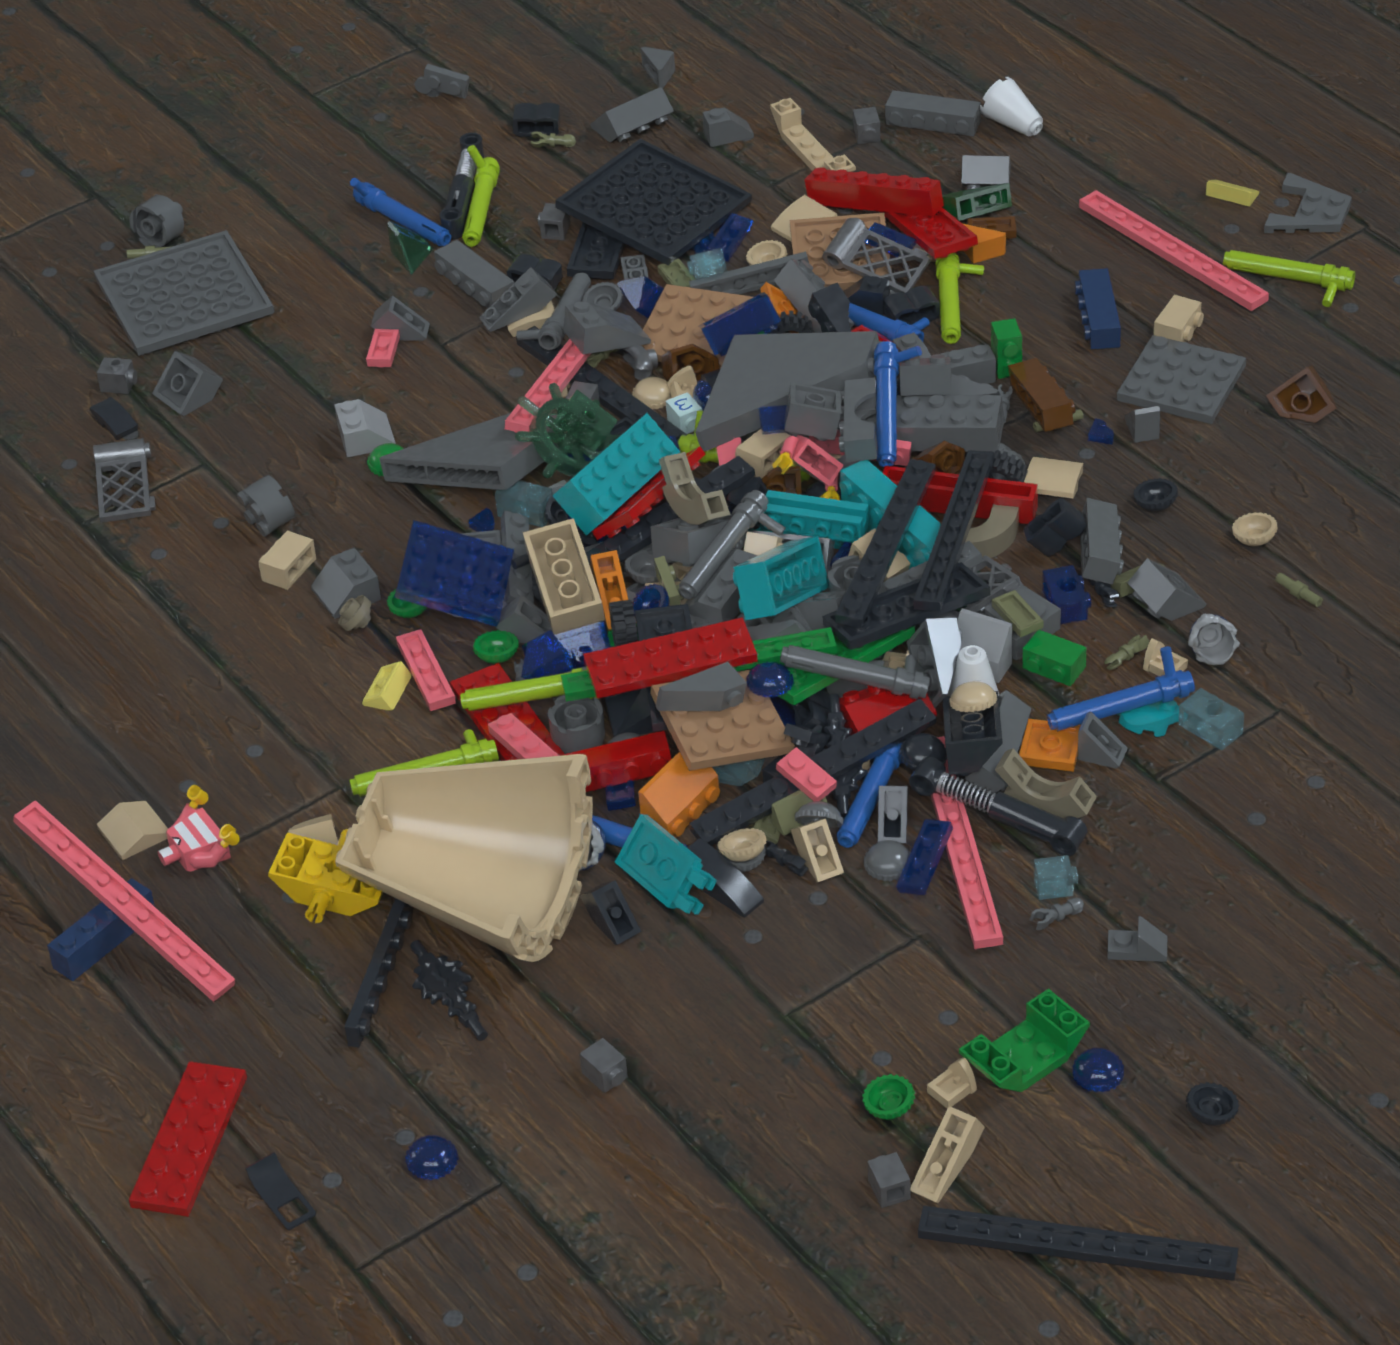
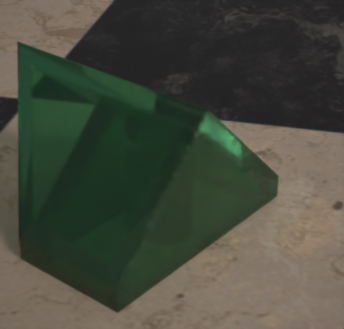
M389 221L387 228L391 252L412 275L431 253L433 247L421 235Z

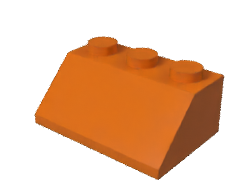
M679 752L638 791L640 814L650 816L675 838L681 836L689 823L698 819L702 812L719 797L718 774L712 767L689 771Z

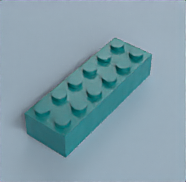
M646 413L552 496L572 519L574 518L575 523L585 535H588L662 469L659 459L678 454L680 451L649 414Z
M863 460L840 471V489L842 501L869 504L868 533L874 528L877 529L897 485L868 460ZM920 505L898 550L911 563L909 569L928 561L941 523Z
M819 536L788 541L733 567V581L735 586L738 587L740 595L739 608L741 613L744 614L745 620L777 615L828 588V578Z

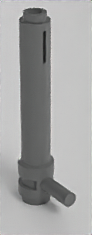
M586 273L575 274L551 317L544 322L542 328L517 331V340L538 339L540 346L544 349L552 350L557 348L566 335L564 332L565 306L583 300L585 292L588 291L591 285L589 276Z
M753 490L747 493L742 498L741 503L735 507L732 517L679 583L678 591L685 599L696 597L748 529L753 528L757 522L778 536L782 535L785 527L764 514L769 502L762 492Z
M789 645V647L783 646L779 661L785 663L784 666L889 690L894 695L901 696L902 694H907L909 698L916 700L918 697L925 699L930 677L923 676L924 673L915 671L916 657L913 655L906 656L904 668L897 667L893 669Z

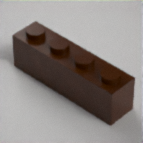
M1037 358L1008 365L1010 385L1013 391L1045 432L1074 424L1073 414L1076 412L1072 399H1068L1064 389L1057 385L1055 377L1049 375L1045 365L1042 366Z

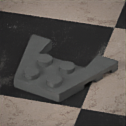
M1287 173L1282 185V192L1301 195L1303 199L1295 217L1270 213L1265 223L1264 233H1273L1274 229H1285V233H1294L1296 229H1309V233L1340 232L1351 207L1352 197L1292 173Z

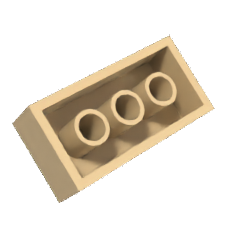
M574 518L523 532L528 558L553 634L604 621L602 601Z

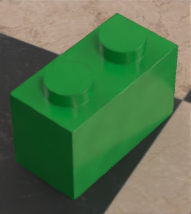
M1015 318L991 322V350L996 358V376L998 379L1009 377L1008 365L1022 362V334Z
M1037 630L1023 648V669L1070 687L1086 668L1085 646L1042 630Z

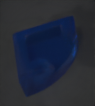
M1095 418L1088 433V440L1113 445L1114 432L1106 425L1105 421Z
M488 508L468 520L469 527L476 532L493 531L495 527L493 513Z

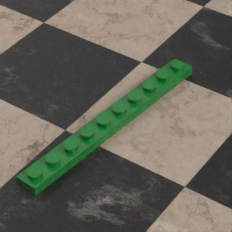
M829 627L752 641L757 652L758 662L733 668L736 671L781 664L779 661L783 646L789 647V645L828 654H837V646L832 629ZM587 670L561 675L566 702L596 696Z

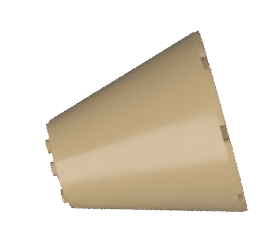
M574 754L377 772L373 782L367 787L366 797L362 805L357 809L356 820L358 824L353 823L352 827L348 829L346 841L342 849L337 852L336 866L342 872L507 954L524 961H539L553 950L552 945H549L553 939L560 940L573 915L582 887L581 881H577L579 869L587 866L593 807L592 797L586 796L585 791L586 785L591 783L587 756Z

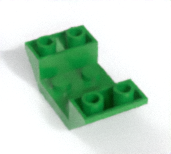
M1048 988L1026 1003V1020L993 1042L982 1034L978 1035L959 1048V1054L999 1088L1023 1092L1068 1061L1088 1030L1090 1022Z

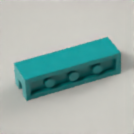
M768 490L766 493L769 503L764 514L784 526L785 530L783 533L811 537L819 536L820 538L853 543L864 536L869 527V504ZM760 523L761 530L771 531Z

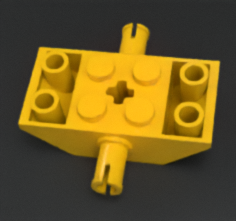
M348 829L341 832L337 845L287 832L269 870L268 877L293 901L309 906L305 912V917L310 922H313L316 914L315 923L322 922L326 910L352 916L378 905L381 899L382 891L342 872L336 866V855L346 841Z

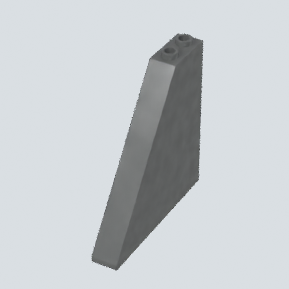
M877 331L734 335L695 431L699 445L703 451H707L734 438H739L761 429L765 425L785 419L790 382L844 391L845 380L872 378L875 363L874 350L877 344L882 342L879 341Z
M554 402L529 435L516 434L514 431L505 429V420L511 414L509 413L384 455L379 458L384 479L390 482L507 490L591 427L586 403Z

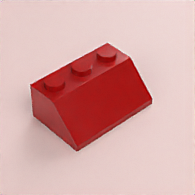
M867 686L868 688L861 691H848L843 694V697L839 698L840 711L846 720L844 728H851L850 736L915 702L916 699L909 698L907 694H902L901 696L894 695L889 690ZM926 694L925 699H921L932 713L937 716L936 710Z

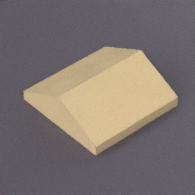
M147 801L118 803L97 823L98 830L122 860L167 839L166 831L168 828Z

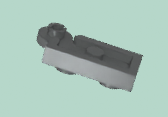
M427 64L424 69V77L417 78L415 88L422 94H427L433 89L465 99L468 94L470 76Z

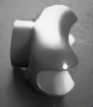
M641 345L624 348L629 353L624 354L623 359L634 369V377L639 381L651 377L652 369L658 366L655 350H645Z

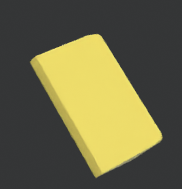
M1208 180L1206 185L1207 196L1245 206H1251L1259 195L1257 190L1219 180Z
M402 661L380 668L363 699L362 704L364 706L394 710L412 677V674Z

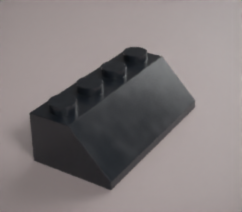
M994 691L997 694V701L993 706L974 712L956 711L950 707L951 697H944L945 743L949 775L966 776L972 772H978L1003 744L998 691Z

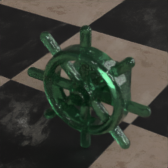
M552 383L549 385L552 400L544 403L541 408L525 396L519 397L518 404L534 417L531 421L530 432L518 431L515 434V439L519 442H533L535 449L547 463L543 470L545 478H551L556 470L574 477L591 462L585 461L583 454L593 460L621 436L610 433L618 420L601 408L600 402L597 399L591 400L579 390H576L570 399H565L561 395L559 386L556 383ZM546 426H548L554 432H547ZM567 453H572L573 458L567 456Z

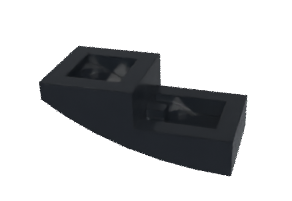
M112 397L90 407L91 413L102 428L107 427L116 441L138 430V424Z

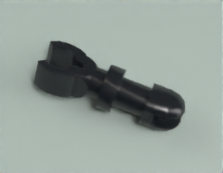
M1088 579L1089 583L1095 586L1094 590L1101 596L1106 608L1117 607L1113 598H1119V594L1115 589L1111 588L1110 584Z
M766 841V856L775 858L779 865H786L793 873L800 877L809 869L804 866L807 861L802 857L792 855L788 849L778 848V845L772 841Z

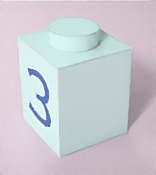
M688 392L666 400L667 420L686 434L695 430L697 411H702L699 404Z

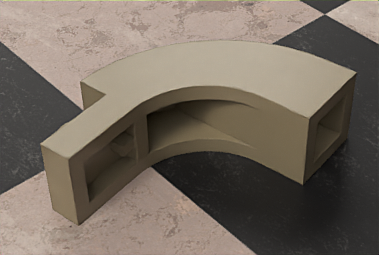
M685 452L659 459L667 484L662 487V490L669 505L682 520L689 524L698 525L723 519L730 515L722 490L705 494L697 486Z
M993 504L989 519L978 527L970 528L966 542L970 541L982 554V557L986 555L992 558L1001 554L1016 538L1019 528V507Z
M1014 748L1005 751L995 768V771L1008 784L1004 792L1005 794L1061 818L1067 816L1076 818L1086 816L1097 797L1080 776L1065 782H1054L1042 778L1027 765Z

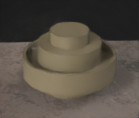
M360 595L355 599L350 598L339 612L341 616L338 624L346 631L359 627L364 628L371 620V601L364 595Z

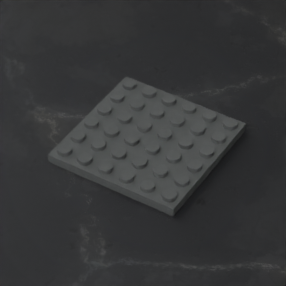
M227 230L93 271L99 287L138 356L274 313L273 304Z

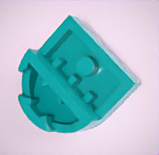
M1175 700L1166 703L1160 701L1117 715L1120 716L1119 723L1126 729L1137 734H1142L1143 730L1153 731L1155 737H1160L1166 734L1168 725L1184 719L1186 709L1177 705Z

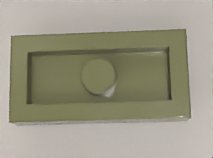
M665 556L654 558L656 577L667 605H681L680 601L684 600V597L679 594V584L675 585L676 574L673 565L668 566Z

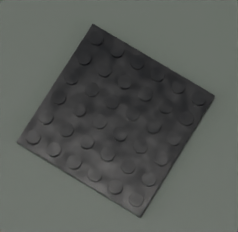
M639 139L556 199L555 208L661 263L670 265V263L678 259L751 203L752 194Z

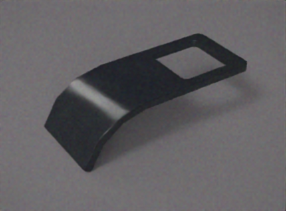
M275 1152L245 1168L255 1190L287 1230H292L316 1216V1211L284 1172ZM295 1199H299L309 1212L289 1223L278 1209Z

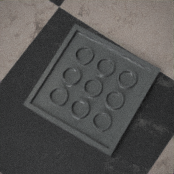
M1152 335L1118 390L1117 401L1145 408L1159 406L1161 412L1212 424L1246 366V357Z

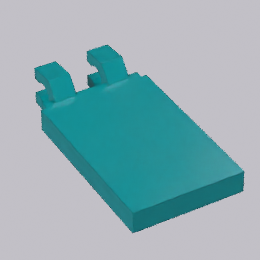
M640 814L615 860L617 865L666 907L678 908L689 914L692 911L694 914L699 915L704 906L696 897L688 894L692 885L694 884L699 889H703L705 886L708 890H712L717 882L712 875L701 870L703 864L699 857L650 816Z

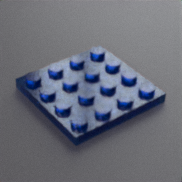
M413 520L394 598L497 627L500 621L514 549Z

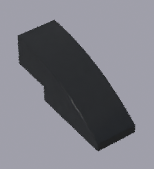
M699 838L688 847L691 852L702 860L703 867L701 870L708 872L717 880L712 890H708L704 886L702 890L743 918L764 903V898L752 883L727 858L708 843Z

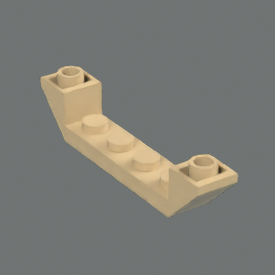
M791 98L782 99L779 102L770 104V109L782 139L812 171L820 167L826 168V170L844 169L847 172H854L856 170V166L845 154L833 158L802 125L801 108Z

